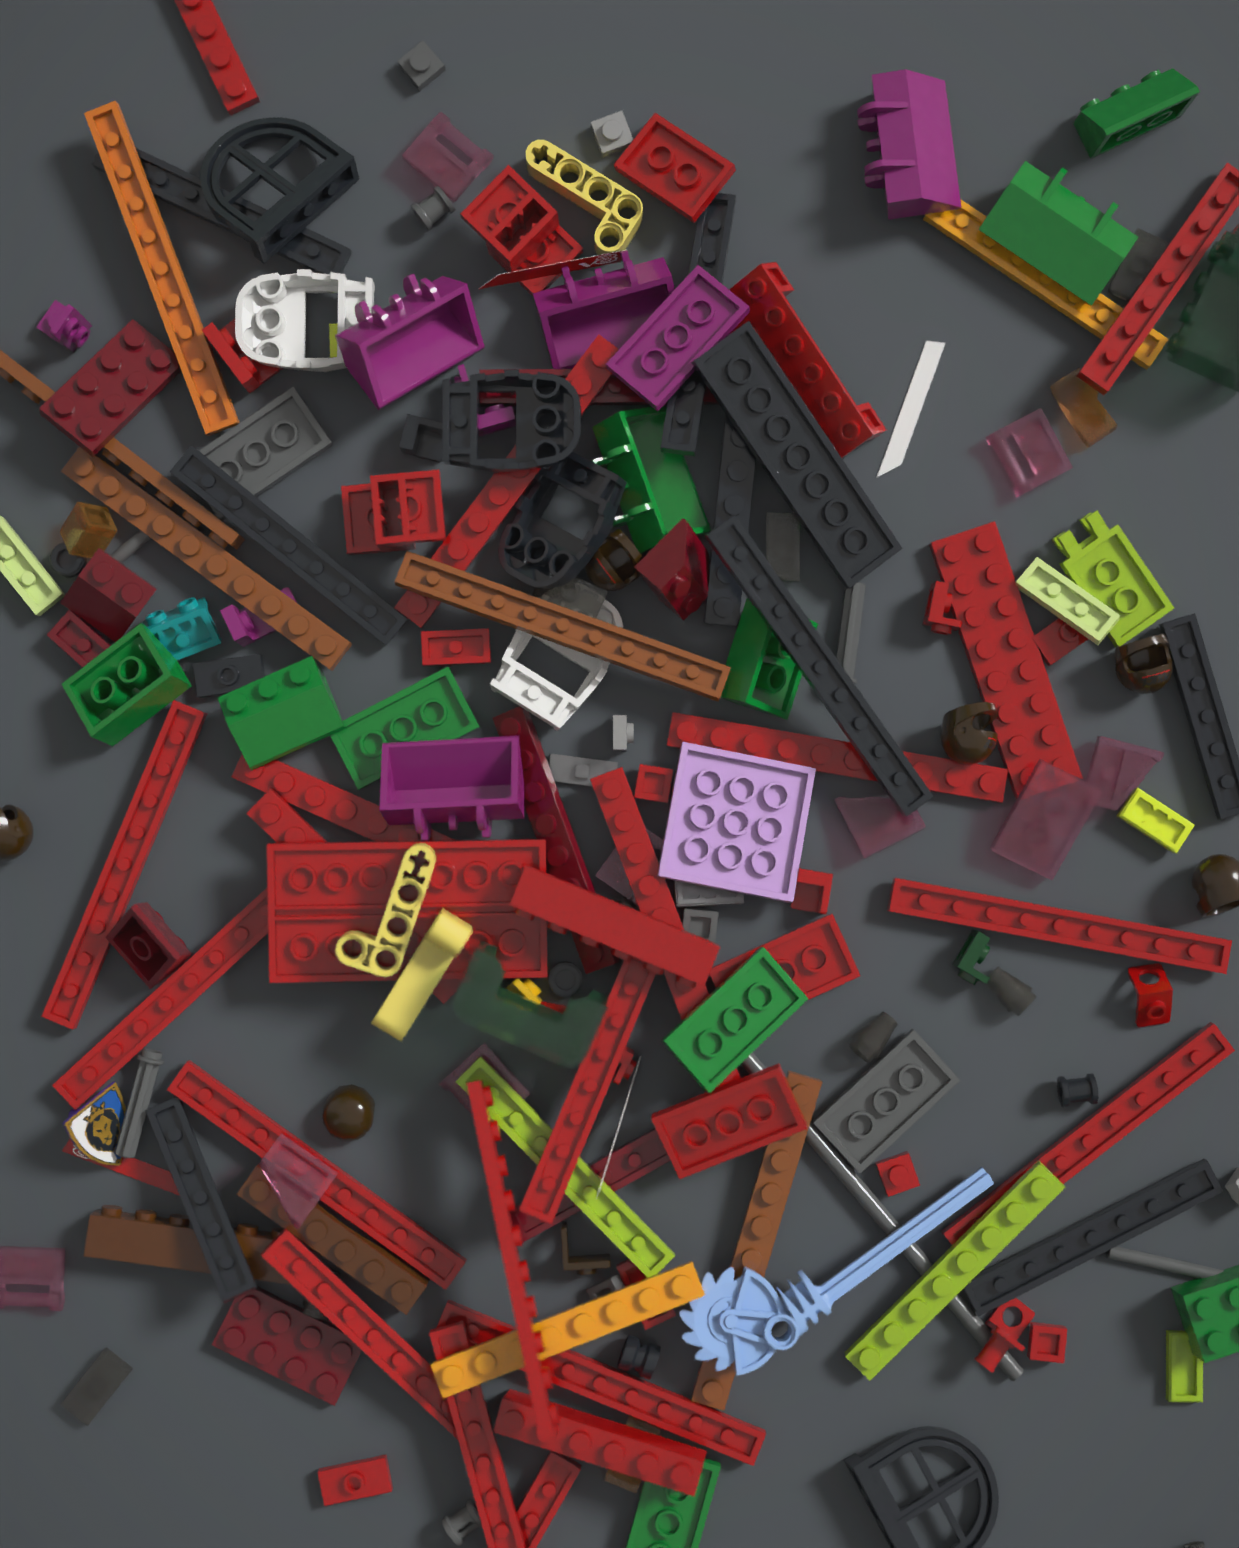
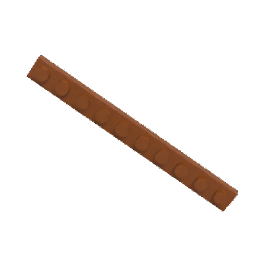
M0 350L1 377L11 384L15 379L22 383L25 387L21 392L36 404H39L41 400L46 402L55 393ZM114 437L104 446L105 449L101 453L117 466L124 462L132 468L128 473L129 476L144 487L150 482L159 489L155 496L168 506L172 507L174 503H177L185 509L181 516L197 528L202 523L212 530L208 537L225 549L230 544L238 550L245 541L241 535Z
M79 447L61 470L67 477L299 648L313 656L314 659L329 670H334L352 646V643L98 456L92 457Z
M406 551L394 581L395 586L719 702L731 667L410 551Z
M788 1070L786 1079L807 1122V1129L765 1146L730 1267H733L735 1271L734 1279L742 1275L744 1266L758 1272L763 1277L765 1276L822 1085L820 1079ZM717 1358L701 1361L691 1394V1401L724 1411L735 1376L734 1362L726 1369L717 1371L715 1368Z

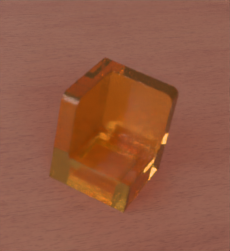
M82 502L76 503L60 529L69 555L92 558L98 548H102L105 551L118 531L107 507Z

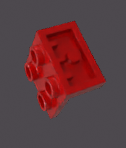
M235 319L220 330L216 328L213 322L201 330L249 394L284 369L260 364L241 350L235 335Z

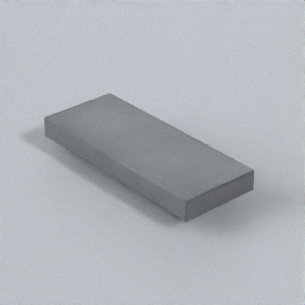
M551 754L549 768L555 782L592 786L591 778L615 770L618 766V762Z

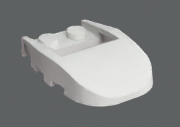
M297 269V273L279 275V273H271L253 278L243 286L236 300L235 335L237 343L248 357L270 367L317 372L346 368L338 342L337 357L305 358L306 293H338L337 334L358 323L355 316V305L363 300L366 301L371 313V307L374 306L375 291L373 279L365 277V282L347 280L345 274L330 272V274L314 273L311 269Z
M567 583L563 586L552 588L541 598L623 628L622 619L617 609L609 601L582 585ZM516 629L515 635L503 655L502 665L496 679H492L490 686L492 691L500 693L558 731L602 681L610 663ZM532 637L589 671L574 697L517 662Z

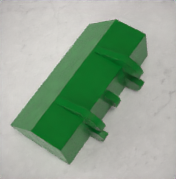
M1025 161L978 230L1092 306L1131 250L1138 236L1111 219L1119 206L1114 201L1104 214L1087 203L1084 197L1081 195L1077 196L1059 184L1067 173V170L1063 167L1053 180Z
M663 405L658 412L653 407L619 411L592 427L602 458L594 459L591 462L607 468V470L619 475L627 482L620 501L624 515L615 517L612 526L616 528L628 525L634 545L640 554L649 553L682 518L689 523L697 537L711 531L684 455L661 452L660 447L667 410L666 405Z

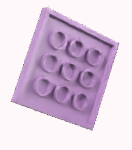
M682 742L657 877L792 903L816 768Z

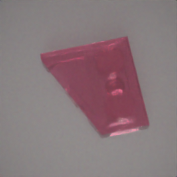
M1097 736L1081 802L1117 811L1128 799L1131 791L1137 788L1145 779L1144 776L1157 762H1160L1164 752Z
M838 797L834 799L864 859L926 828L918 810L904 817L890 798Z
M282 1133L259 1164L290 1221L297 1229L303 1224L338 1174Z

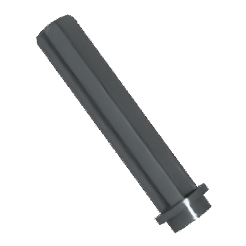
M857 582L851 588H845L836 654L837 660L854 684H857V680L854 679L866 590L865 584Z
M143 1048L141 1054H137L139 1064L115 1149V1154L120 1157L134 1158L136 1155L160 1065L164 1064V1060L161 1059L163 1053L160 1051Z

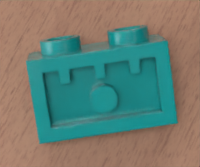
M195 597L185 599L177 604V608L164 612V610L154 611L147 615L142 622L176 660L221 644L222 641L208 611V602L205 597L198 600Z

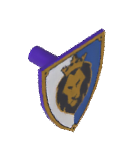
M113 1081L80 1109H71L68 1119L63 1122V1125L75 1147L87 1158L104 1165L120 1166L123 1157L116 1155L115 1149L126 1107L116 1082Z

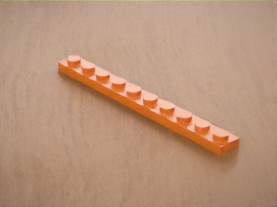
M116 101L85 112L86 121L206 435L211 436L234 427L240 422L209 340L201 331L204 327L121 108Z

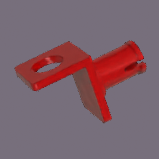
M1017 1298L997 1307L985 1322L992 1329L990 1332L993 1335L974 1359L993 1373L1009 1348L1014 1349L1016 1347L1023 1352L1025 1347L1017 1342V1340L1035 1316V1312ZM1011 1306L1017 1307L1021 1312V1320L1015 1326H1008L1003 1321L1004 1310Z

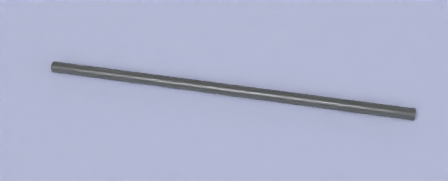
M753 1052L741 1063L749 1074L766 1068ZM811 1121L805 1139L887 1236L901 1227ZM915 1242L901 1252L921 1276L933 1265L931 1260ZM958 1293L946 1306L983 1348L993 1334ZM1008 1351L998 1363V1367L1010 1381L1018 1379L1024 1372L1023 1368Z

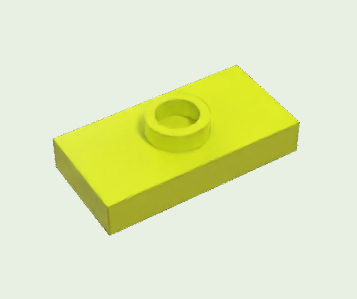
M1138 787L1133 789L1117 814L1118 818L1172 853L1178 852L1195 826Z

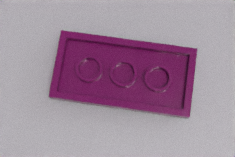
M697 265L606 363V368L658 412L696 371L691 362L727 337L749 314L750 307L701 266Z

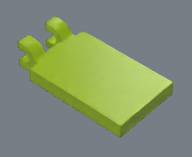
M1096 510L1079 520L1085 530L1091 534L1084 541L1078 544L1070 529L1066 532H1061L1051 540L1058 550L1067 557L1059 565L1069 580L1121 615L1119 621L1107 634L1114 646L1119 647L1174 609V606L1120 526L1117 524L1108 528L1102 516Z

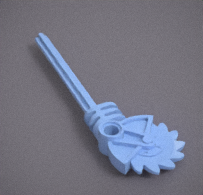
M983 1167L979 1168L820 1286L813 1285L801 1269L797 1272L801 1281L793 1285L787 1279L790 1289L783 1293L776 1287L780 1295L778 1296L771 1284L762 1275L744 1266L742 1275L734 1279L735 1271L733 1267H729L721 1273L716 1282L712 1274L707 1272L701 1283L705 1296L689 1302L692 1311L684 1309L679 1311L681 1319L692 1329V1331L685 1332L682 1335V1339L691 1345L701 1347L695 1354L697 1360L706 1361L717 1358L715 1364L717 1371L726 1369L733 1362L736 1375L756 1370L771 1358L776 1349L786 1350L792 1347L797 1342L798 1337L808 1330L806 1322L811 1319L817 1324L819 1322L817 1314L821 1311L828 1316L832 1313L831 1306L833 1302L994 1184L992 1178ZM776 1322H787L788 1329L783 1336L774 1337L771 1335L772 1326Z

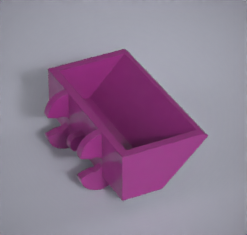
M907 69L873 74V102L866 103L858 108L857 116L862 118L858 120V127L862 131H877L878 139L866 142V149L868 152L880 151L881 160L871 162L864 167V173L867 176L865 177V184L869 188L885 189L888 220L961 208L945 80Z
M624 250L620 252L622 269L603 274L601 268L594 269L595 276L573 282L567 266L561 268L564 285L533 293L553 369H573L598 334L618 349L626 343L675 290L672 275L664 257L633 265L628 251Z
M410 274L403 279V288L407 295L401 299L398 294H394L389 297V306L382 309L380 306L374 305L371 307V313L366 301L363 300L355 305V316L358 323L335 336L346 368L378 410L484 349L485 346L467 283L441 276L432 282L427 278L421 279L419 288L415 275Z
M519 736L383 743L380 812L387 824H415L416 832L421 833V841L430 840L431 823L449 822V829L453 831L458 830V822L477 821L478 829L482 830V837L489 838L492 833V820L524 819V779Z

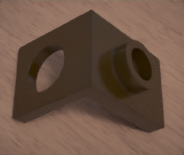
M567 1222L562 1223L561 1237L564 1271L576 1270L577 1274L589 1275L597 1273V1268H610V1254L569 1256Z

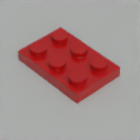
M654 113L614 163L615 170L693 223L696 222L736 171L735 165L657 113Z

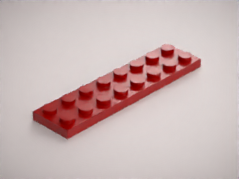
M994 521L931 542L929 546L941 582L949 583L948 593L953 595L950 607L955 620L962 621V626L958 632L982 702L995 704L998 711L997 718L990 726L992 732L998 735L997 746L1004 767L1008 769L1007 776L1015 799L1019 800L1082 779L1083 777L1039 648L1032 639L1034 634L996 522Z

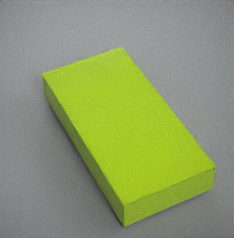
M1166 1330V1400L1168 1402H1203V1361L1192 1354L1188 1342L1189 1337L1183 1330Z

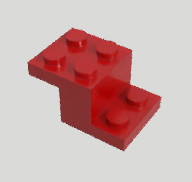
M509 165L460 213L461 218L486 241L488 254L507 272L576 260L584 252L583 247L559 225L558 212ZM562 273L519 281L518 283L533 296V293L547 290Z
M439 470L370 476L369 484L341 486L348 555L416 549L415 543L446 540Z

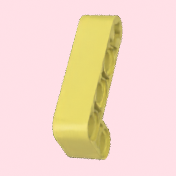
M535 140L531 142L526 150V163L529 174L540 183L602 220L594 234L597 255L626 250L642 223L643 205L640 198L549 141ZM544 156L547 157V162L542 160L539 164H536L535 158L541 160ZM569 172L579 176L578 180L574 183H566L561 178ZM602 190L608 196L602 201H596L590 197V194L593 191ZM629 207L636 211V215L630 219H625L619 215V211ZM606 236H614L619 242L614 247H605L601 244V240Z
M416 843L409 847L405 853L377 937L357 930L347 931L341 936L336 945V954L342 963L384 977L391 976L398 971L435 866L436 855L431 846L426 843ZM419 851H424L426 853L425 859L430 861L429 864L421 866L418 877H425L424 882L415 876L404 875L405 870L410 874L412 873L415 860L411 859L410 856L417 855ZM404 884H412L418 889L419 895L414 901H405L399 895V888ZM400 917L407 923V930L402 934H394L388 928V921L391 918ZM349 939L359 941L362 945V953L357 956L348 955L344 951V942ZM388 950L395 955L396 962L390 967H383L377 962V954L380 951Z
M442 908L379 1008L371 1024L401 1042L451 961L463 948L472 932V926Z

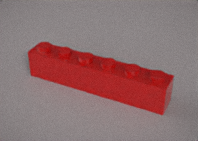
M529 865L525 866L509 904L516 907L514 914L531 921H534L535 916L548 921L546 927L565 935L567 930L580 934L579 941L598 948L599 944L602 943L612 947V955L626 961H631L632 956L645 961L644 968L663 975L664 970L677 975L675 981L691 988H695L697 983L705 986L720 950V945Z
M509 1389L502 1398L494 1433L695 1496L707 1450L558 1403L556 1404L560 1424L555 1425L554 1437L540 1439L531 1395Z

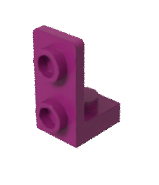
M54 300L36 328L74 353L77 347L83 346L90 335L89 329L92 324L71 305L64 306L57 300Z
M464 364L458 365L460 375L454 377L455 383L469 381ZM504 404L494 405L486 408L485 414L479 415V437L516 426L512 406L505 408Z
M286 587L280 590L297 603L291 589ZM230 605L220 610L234 641L242 647L276 631L247 608L239 610L234 605Z

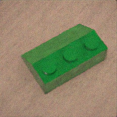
M1173 68L1163 73L1160 70H1156L1143 77L1138 85L1131 88L1129 84L1123 85L1110 94L1111 97L1100 102L1097 98L1084 104L1080 108L1081 112L1073 124L1090 159L1181 117L1200 93V90L1196 84Z
M747 598L725 664L731 667L721 698L788 720L802 674ZM810 620V622L817 630L818 623Z
M143 623L137 625L62 683L65 692L90 736L110 746L117 744L192 687L178 661Z
M313 656L217 697L227 725L251 770L346 729L324 672Z

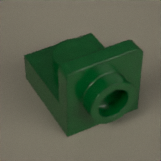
M976 930L971 931L952 965L960 969L957 975L967 982L976 985L979 980L987 984L990 978L973 967L976 963L981 964L990 950V947L987 945L990 938Z

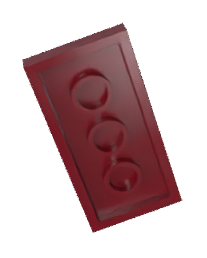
M132 319L39 408V412L42 417L94 457L181 372V368L175 352Z
M260 1287L234 1299L212 1343V1346L333 1406L336 1405L362 1352L335 1324Z

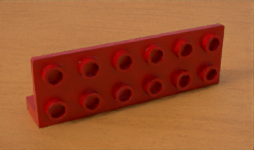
M776 262L759 264L729 289L750 307L749 314L732 332L748 321L751 323L841 458L848 455L864 442L877 438L887 430L869 402L856 405L786 299V296L794 291V288Z

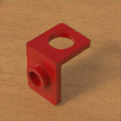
M1155 963L1128 968L1129 978L1137 993L1135 1020L1137 1027L1169 1023L1171 1020L1173 988L1162 965ZM1149 973L1157 976L1159 981L1155 984H1145L1140 981L1139 977Z

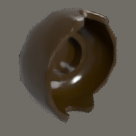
M353 1084L339 1086L328 1096L322 1113L323 1124L330 1135L343 1141H354L364 1137L373 1124L374 1099L364 1088Z

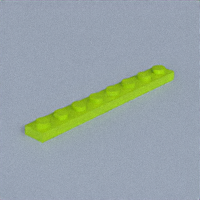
M480 1056L455 1082L468 1095V1082L483 1079L484 1086L490 1085L494 1100V1106L489 1107L490 1117L492 1120H497L499 1127L538 1165L553 1129ZM579 1157L565 1194L647 1278L658 1274L675 1257V1253L604 1181L598 1194L602 1179Z
M1038 1160L845 1351V1357L870 1381L1065 1189L1064 1184Z

